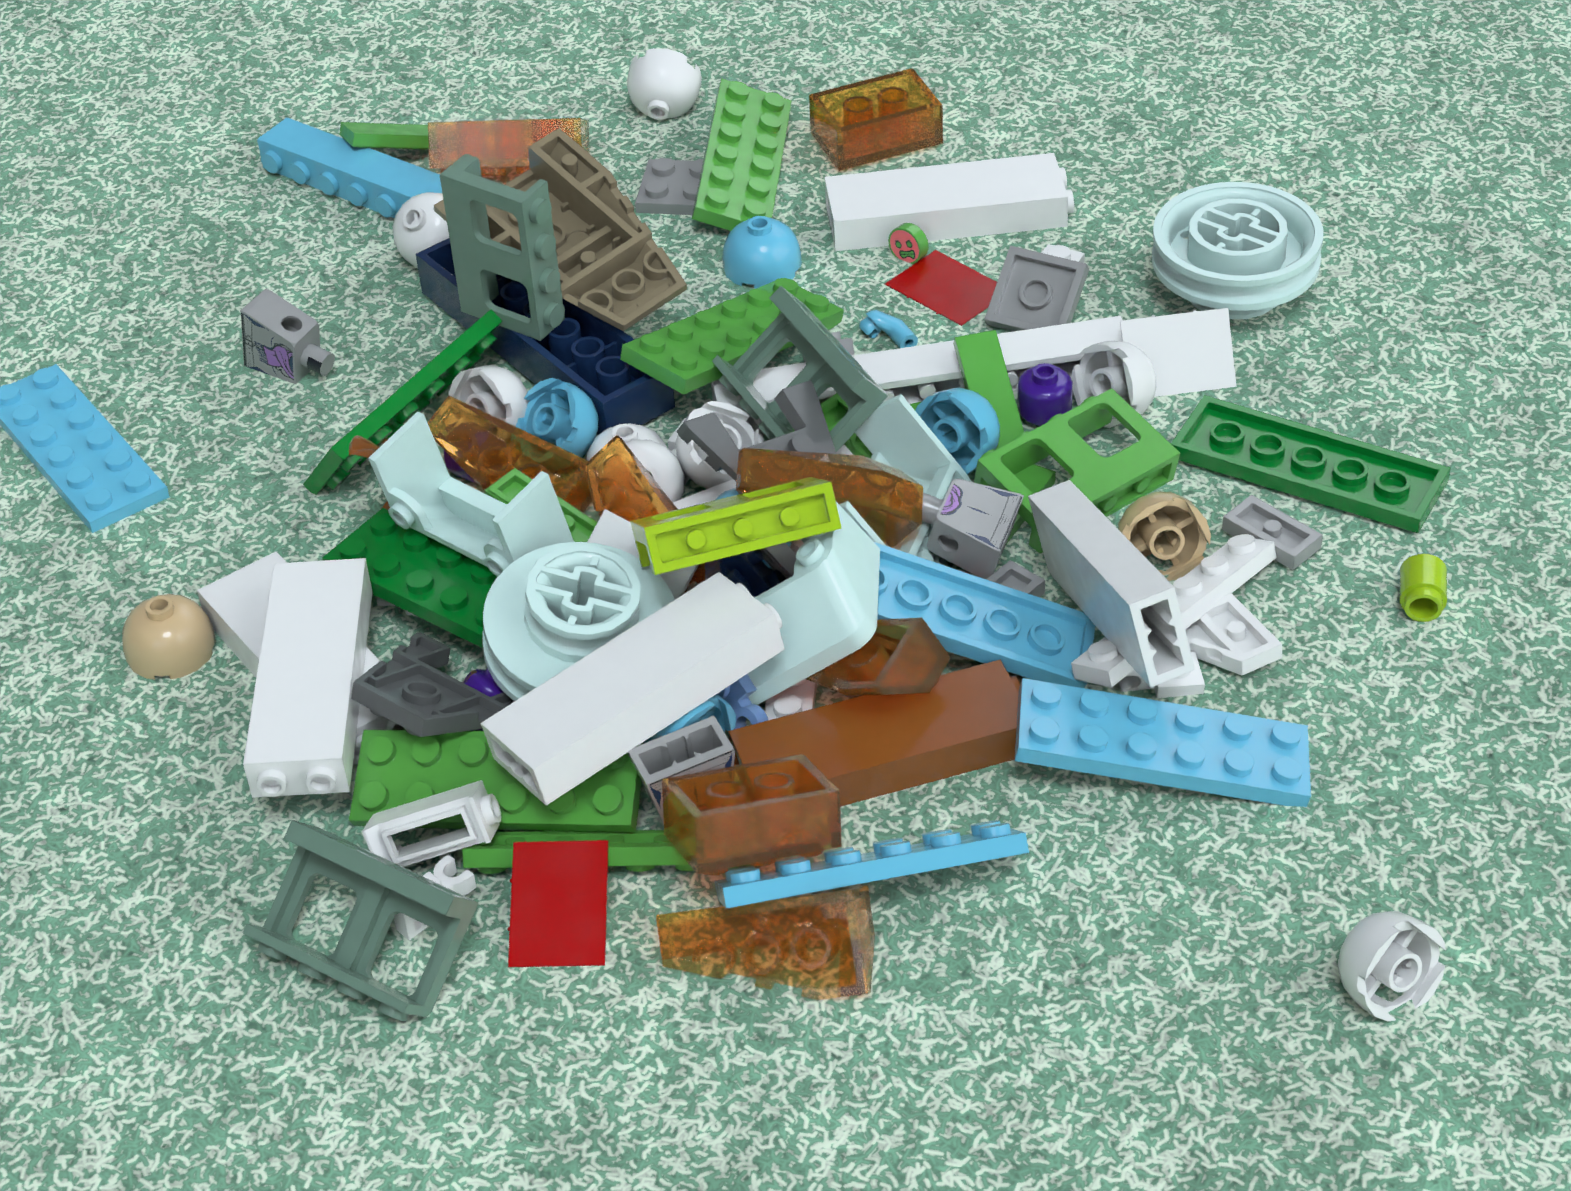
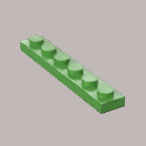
M765 828L636 830V832H496L491 842H482L462 849L463 868H478L479 872L485 874L500 873L507 868H512L513 842L608 840V866H625L629 871L643 872L662 865H675L676 869L682 871L699 870L705 865H725L727 869L763 864Z

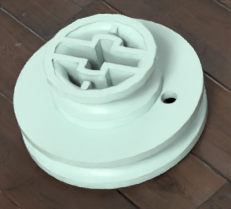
M1248 182L1207 184L1180 193L1160 209L1153 226L1152 265L1159 280L1169 290L1190 301L1197 309L1205 311L1228 308L1229 319H1249L1264 315L1276 306L1297 298L1315 282L1320 271L1323 226L1318 215L1309 205L1283 190Z
M589 542L558 543L536 549L507 566L496 578L487 594L483 611L482 637L483 654L487 668L500 689L512 700L516 701L674 601V596L659 574L654 575L650 566L641 567L639 558L621 549Z

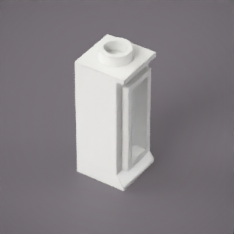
M480 780L375 813L371 816L362 833L370 852L404 867L475 844L491 842L500 825L499 822H501V810L496 797L493 794H487L483 781ZM460 813L466 825V828L404 847L401 845L395 846L391 836Z

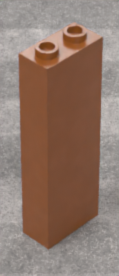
M1000 659L728 731L729 741L735 751L734 770L759 828H764L1015 760L1020 683L1016 676H1009Z

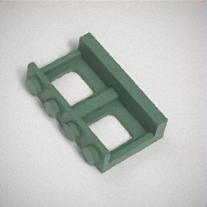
M465 153L440 174L461 312L481 318L492 309L502 320L499 326L541 341L565 319L548 183L540 179L524 192L483 178L481 176L479 158ZM486 204L512 213L516 217L521 250L491 240ZM496 274L520 282L526 287L531 318L498 307L491 302L499 295Z
M780 286L769 298L781 311L779 316L733 366L718 355L712 362L723 374L719 381L735 396H742V399L738 402L739 405L754 419L758 420L760 418L762 422L758 425L759 429L768 438L773 439L793 432V427L776 401L768 403L753 386V380L787 342H792L805 356L807 363L786 388L811 380L818 397L827 388L832 387L848 405L846 415L830 431L835 451L837 452L882 404L888 395L811 310Z
M291 820L284 839L298 845L263 927L246 924L243 934L259 941L260 944L257 950L270 957L286 961L289 956L299 961L297 970L303 974L325 981L327 976L340 981L337 990L343 994L362 1001H366L367 996L380 1001L377 1010L385 1015L401 1021H407L409 1015L427 1017L434 1008L478 902L319 827ZM318 875H323L354 890L357 897L333 954L329 956L296 941L292 935V929L311 885ZM398 913L409 916L435 929L438 935L437 942L415 992L410 996L375 980L371 974L372 966L390 924Z

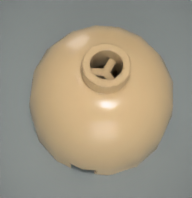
M1153 492L1138 498L1125 510L1118 523V530L1145 557L1153 554L1162 560L1170 559L1173 565L1166 571L1158 570L1162 575H1168L1166 578L1168 581L1177 580L1198 566L1204 559L1202 555L1206 550L1207 542L1210 545L1211 533L1206 518L1191 501L1173 492Z
M158 595L141 602L131 610L122 629L123 652L126 662L134 673L146 679L155 680L154 676H169L170 679H177L197 671L210 660L213 654L212 648L216 643L213 625L208 615L199 604L182 595Z

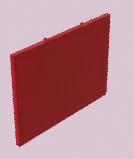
M934 250L885 283L886 286L907 296L906 298H911L935 311L936 314H940L961 326L989 307L997 284L995 280L937 250Z
M608 840L513 842L512 878L510 879V883H512L510 926L507 928L510 931L508 967L605 966Z

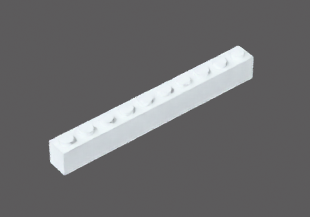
M1121 316L997 334L1013 394L1018 392V380L1022 373L1038 364L1049 363L1060 367L1072 379L1073 367L1080 364L1081 358L1084 355L1080 353L1084 348L1104 341H1122L1120 321L1123 320ZM954 340L852 355L888 395L883 402L902 394L907 402L912 404L922 402L928 396L939 391L957 387L965 389L953 344ZM807 362L764 368L754 378L753 386L768 403H771L779 392L786 388L802 371ZM719 379L711 382L713 401L729 403L750 416L738 403L742 399L741 395L737 397L723 386ZM832 387L827 388L818 397L820 404L837 392ZM750 416L746 422L752 426L755 432L762 420L760 418L756 420Z

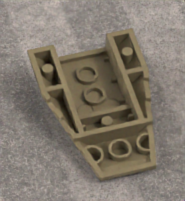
M560 128L528 147L530 169L505 185L526 192L538 180L547 181L552 207L551 214L554 237L556 239L562 299L592 316L625 331L687 290L686 282L663 248H658L652 239V232L645 222L641 223L634 212L633 204L627 195H622L617 187L616 179L607 168ZM441 200L433 205L434 211L447 222L444 200ZM486 204L491 240L521 250L516 217L512 213Z

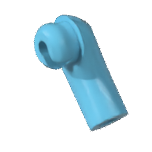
M879 310L867 312V317L859 323L860 329L870 338H876L881 331H884L899 348L913 347L918 343L917 336L901 319Z

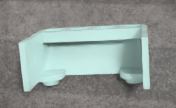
M900 394L882 402L855 432L873 454L867 466V482L869 487L883 501L880 509L905 522L904 530L892 548L945 566L947 560L929 551L927 547L933 525L910 517V512L919 491L944 500L952 480L962 479L970 482L971 480L903 395ZM849 501L839 504L873 542L885 545ZM826 533L802 538L800 540L803 543H805L806 541L813 538L818 539Z
M418 411L368 458L390 506L388 510L389 515L400 527L404 529L411 527L487 566L497 577L512 562L531 551L558 543L574 542L547 473L541 471L508 504L484 494L450 477L424 414Z
M837 502L842 529L826 532L825 535L818 539L813 538L806 541L796 553L793 576L754 597L762 604L768 603L773 606L782 620L780 633L785 650L748 673L749 678L757 689L748 697L752 704L758 705L859 650L872 638L876 631L880 548ZM696 581L688 585L687 592L699 584Z

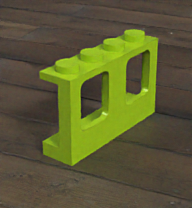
M813 477L630 521L641 567L651 565L654 575L842 529L831 481Z

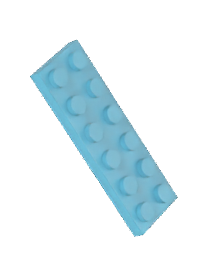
M57 364L39 369L28 377L0 387L1 427L92 533L170 497L168 488Z
M874 542L880 548L877 628L984 664L1001 659L1008 672L1032 680L1080 688L1086 687L1087 682L1074 679L1071 662L1088 650L1094 640L1095 625L1084 612Z
M1022 678L1018 694L1015 761L1283 806L1307 807L1309 803L1311 784L1308 725Z
M1000 820L973 824L971 825L972 834L960 836V832H952L951 829L922 834L923 843L913 845L910 844V841H903V838L873 843L874 852L861 854L860 850H854L853 847L829 850L824 852L825 861L810 863V859H804V856L774 861L776 870L760 872V869L755 868V865L735 867L725 870L726 879L715 880L717 898L725 908H731L1029 853L1026 832L1011 829L1010 823H1001Z

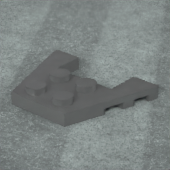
M811 380L784 388L774 398L795 430L794 432L739 450L715 412L684 421L676 431L683 441L688 444L693 440L708 455L704 461L716 472L724 470L741 486L737 490L739 494L813 477L831 481L835 500L838 504L851 499L815 387Z
M421 632L411 636L408 647L403 645L397 647L393 651L392 660L388 663L379 661L356 679L353 683L351 697L352 700L369 708L370 712L374 715L385 717L404 727L409 734L420 737L483 729L481 726L483 721L515 702L504 692L489 697L437 670L436 668L448 664L450 647Z

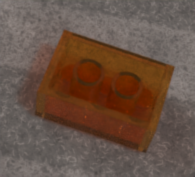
M913 68L809 94L811 134L838 171L943 144V105Z
M804 754L662 779L664 834L697 874L720 875L732 867L748 864L767 866L775 863L780 858L795 855L814 857L822 854L824 850L841 847L840 790Z

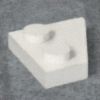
M1232 593L1223 596L1210 611L1185 630L1190 651L1196 652L1197 659L1239 675H1245L1282 658V643Z

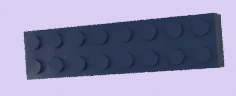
M450 238L416 253L422 293L466 329L470 328L480 318L461 312ZM496 274L499 295L491 302L498 307L531 318L526 287L520 282ZM564 299L565 319L541 341L502 326H498L492 333L497 340L490 348L535 385L540 381L555 378L571 383L583 390L591 398L598 414L597 435L619 424L643 425L675 408L674 389L620 360L622 345L635 339L624 331L592 316Z

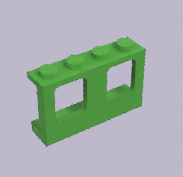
M1111 388L1098 396L1088 397L1079 406L1064 414H1056L1042 426L1030 432L1025 431L1019 434L1014 441L999 449H992L984 453L977 461L974 483L1024 495L1018 514L1032 527L1029 545L1041 554L1043 549L1028 498L1029 495L1034 493L1014 474L1051 455L1072 476L1069 480L1107 517L1136 501L1138 498L1174 480L1180 452ZM1112 416H1114L1139 441L1110 457H1102L1082 438L1111 423Z

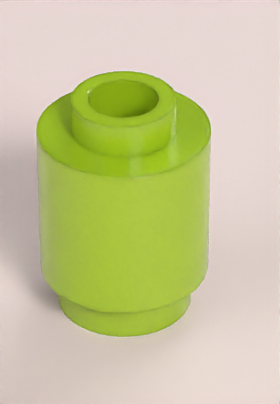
M1431 554L1413 555L1407 558L1400 567V604L1408 617L1415 621H1432L1441 615L1447 605V568L1440 558Z

